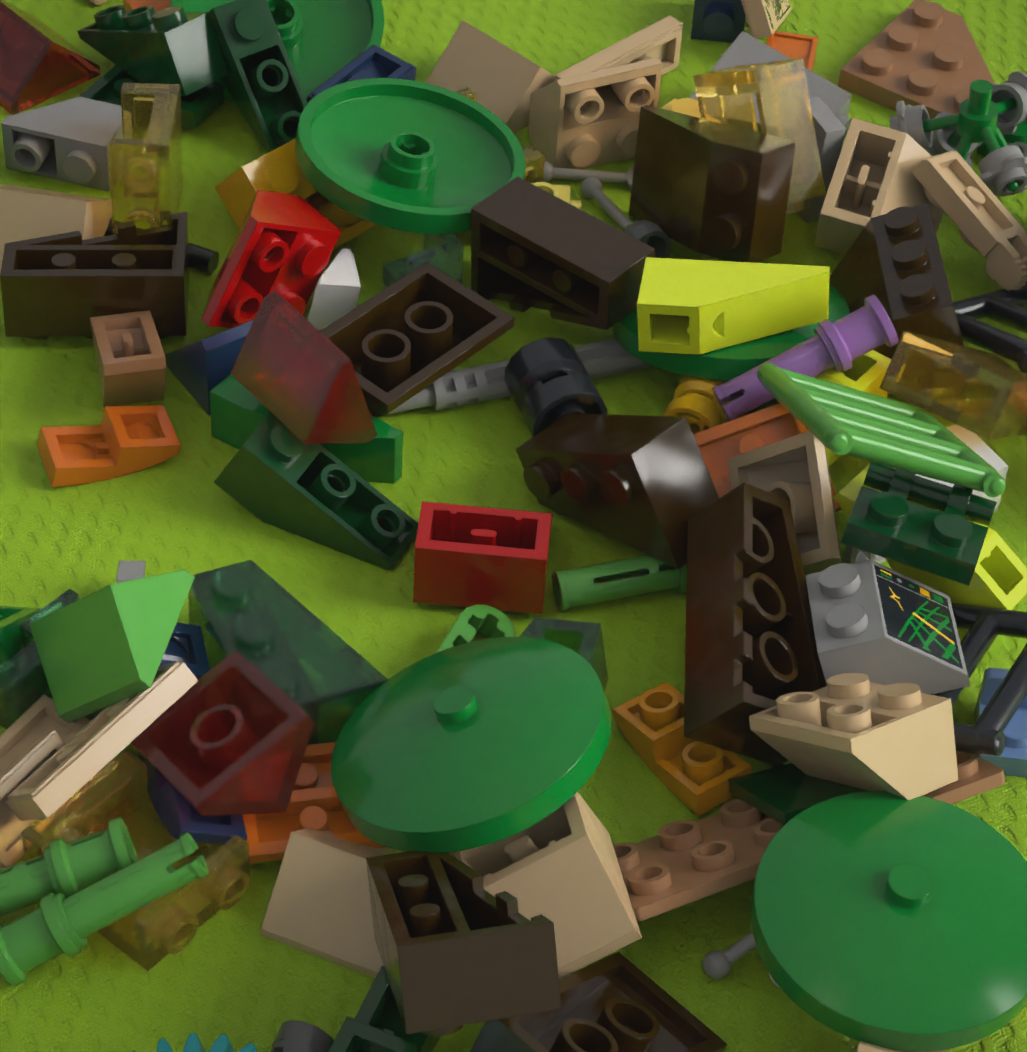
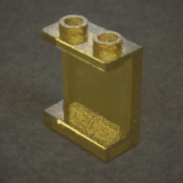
M123 83L122 85L123 139H113L109 148L113 235L116 234L115 224L134 221L136 231L170 225V215L179 212L183 189L180 84Z
M124 751L101 769L49 818L38 819L22 831L25 861L44 855V847L48 846L51 840L61 837L68 843L108 829L109 820L121 817L126 824L138 860L175 841L176 839L161 822L147 790L146 764L129 751ZM235 835L222 846L220 844L196 842L199 848L194 853L172 865L177 868L203 855L209 870L208 876L203 879L199 878L149 903L97 932L147 971L169 953L176 954L190 943L199 927L219 910H227L233 907L243 897L250 885L249 843L241 837Z

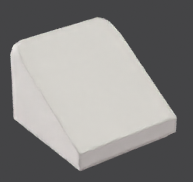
M342 248L318 280L306 322L307 328L323 330L356 308L361 285L354 253L351 252V249Z

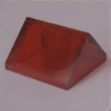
M0 0V106L11 115L18 114L101 75L100 66L37 17L4 0Z
M275 290L264 297L230 374L304 444L369 443L378 435L351 359Z
M235 650L202 676L196 684L130 744L201 816L286 813L314 723L301 707L242 654Z

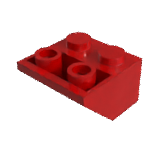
M258 190L210 290L201 320L208 326L234 328L256 320L259 330L293 333L298 321L305 312L308 300L323 270L329 263L331 253L342 231L299 195Z
M422 501L414 552L413 602L460 607L488 605L502 611L542 614L553 514Z

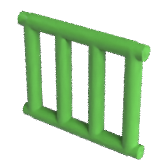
M765 363L757 371V378L763 387L826 448L836 455L846 454L984 492L989 497H997L1005 490L1006 482L996 469L926 410L916 404L902 403L779 368L773 363Z

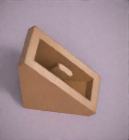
M150 310L90 317L103 407L164 400L167 369L166 357Z

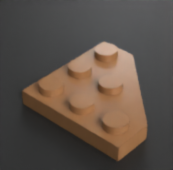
M914 0L841 68L838 87L893 111H896V103L898 101H904L905 105L910 104L911 106L924 104L930 119H934L941 112H949L953 115L959 114V106L964 100L969 98L970 84L973 81L987 80L990 83L995 82L963 17L943 9L937 3Z

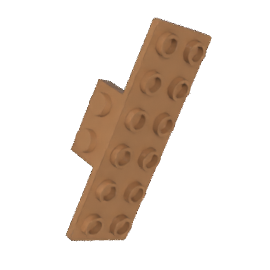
M956 751L959 780L923 796L954 804L1004 785V770L977 757L976 754ZM736 799L725 803L720 808V813L698 821L682 820L669 823L659 830V835L635 844H613L636 920L643 921L752 879L755 882L761 858L768 844L784 825L742 799Z

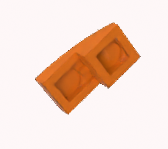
M164 405L105 406L101 425L41 427L37 442V448L52 487L94 483L135 473L178 455L181 446Z

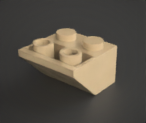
M657 57L555 80L531 93L528 138L542 159L549 162L553 167L585 169L635 157L640 108L644 105L658 108L662 72L661 61Z
M852 118L820 212L814 245L846 254L871 218L887 214L899 207H914L925 203L929 205L937 234L944 210L934 205L926 197L923 185L912 174V171L923 159L932 156L907 133Z
M842 673L829 677L826 687L813 692L784 694L776 699V706L749 716L750 730L809 776L868 791H886L907 800L920 797L959 780L951 699L921 693L920 686L917 684L895 683L882 685L869 682V676L863 673Z
M578 792L549 816L519 833L488 845L449 853L483 876L484 890L494 897L495 894L507 891L516 897L519 913L530 921L532 917L542 914L554 922L559 979L642 938L609 832Z

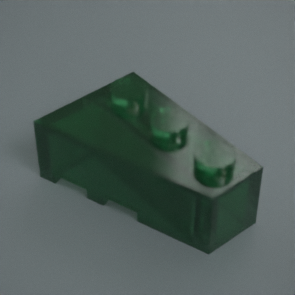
M252 560L193 575L195 578L188 593L189 624L201 626L212 679L248 751H256L258 757L293 746L336 742L342 728L356 708L376 688L388 680Z

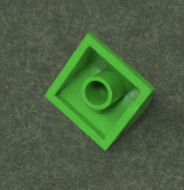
M184 569L110 584L29 624L56 711L60 718L67 723H71L151 688L195 577Z

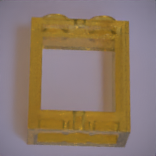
M803 58L736 65L693 75L700 117L702 119L758 132L752 93H755L762 133L796 142L786 214L805 210L804 200L826 194Z

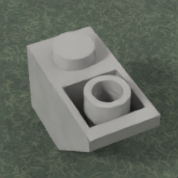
M76 97L7 116L1 123L6 168L96 189L110 191L135 153L132 108Z

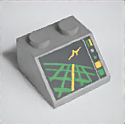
M871 559L853 564H835L823 571L805 575L817 653L826 684L829 677L837 674L863 673L869 676V682L882 685L913 683L920 686L921 693L931 695L970 686L950 596Z

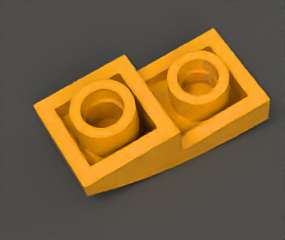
M667 682L649 689L612 709L613 720L641 759L660 781L698 816L735 797L734 794L730 793L729 779L752 773L751 765L734 752L684 737V695Z

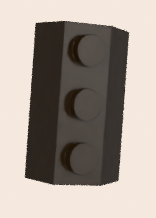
M928 203L914 207H899L887 214L871 218L830 275L829 284L845 298L850 313L863 307L864 299L872 294L883 305L895 328L899 343L892 347L883 344L873 350L894 361L890 380L967 361Z
M425 262L300 344L299 383L307 379L378 418L389 414L514 327L515 317L432 264Z

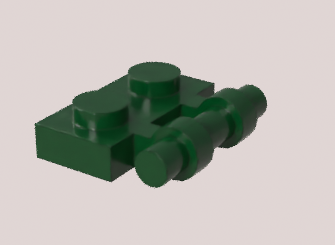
M871 461L863 485L883 492L864 486L861 487L841 543L969 586L997 502L972 494L973 489L955 484L953 487L916 476L912 472L895 469ZM907 500H910V501H913V502H916V503H919V504H922V505H925V506H928V507H931V508H934V509H937V510H933V509H930V508H927V507H924V506H921V505H918V504L909 502V501H907Z

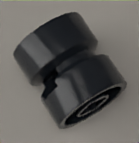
M553 337L535 340L521 347L510 358L505 368L504 381L520 412H522V416L533 437L568 413L607 414V408L575 348L566 340Z

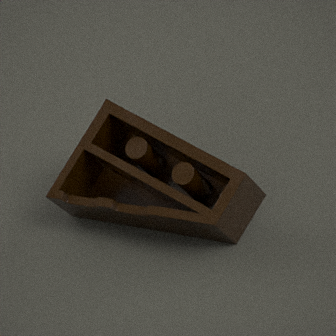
M516 177L471 208V290L488 301L492 298L509 302L510 310L525 312L531 307L549 310L552 319L608 330L637 308L646 257L655 258V249L520 177Z
M187 212L171 214L170 225L136 231L134 221L115 224L116 234L82 240L81 233L73 231L5 243L0 280L6 337H27L39 340L51 336H85L93 339L90 317L148 310L151 312L159 339L169 336H186L190 277Z
M568 413L515 449L524 468V481L531 493L537 498L539 504L678 569L687 564L688 518L719 499L686 417Z
M407 851L366 858L374 937L406 1034L421 1032L429 1036H444L459 1031L467 1024L562 1009L554 922L542 914L532 917L530 921L519 913L516 897L507 891L497 893L494 897L484 890L483 876L449 853Z

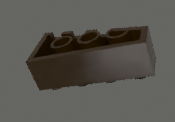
M743 482L688 518L684 737L772 765L783 764L788 760L750 730L749 716L776 706V699L784 694L813 692L826 687L827 684L817 653L808 589L789 500Z

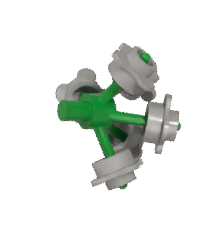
M1021 71L1013 72L1009 75L1008 81L1001 84L990 83L987 80L973 81L970 84L969 98L964 100L959 106V114L953 115L949 112H941L934 119H930L924 104L911 106L910 104L905 105L904 101L896 103L897 115L891 116L890 129L907 133L931 156L957 151L971 167L972 161L970 156L973 150L985 142L989 154L979 163V170L981 172L979 177L995 196H1007L1027 189V144L1023 142L1007 144L1002 135L1014 133L1017 125L1027 122L1026 73Z

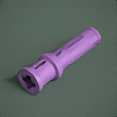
M872 294L864 299V306L834 322H830L828 319L819 322L818 327L814 329L815 336L724 384L713 387L712 390L719 405L743 394L739 398L723 405V412L728 421L734 420L775 398L763 387L757 378L759 367L765 363H773L779 368L816 377L830 368H833L835 372L840 370L845 372L852 368V361L883 344L888 347L898 344L899 339L895 328L878 298Z

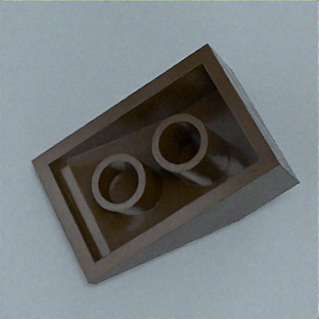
M649 105L641 106L628 216L638 221L648 220L655 223L669 238L699 254L721 260L758 263L781 253L796 142Z
M617 952L559 979L562 1009L485 1021L470 1052H723L727 1043L620 952Z

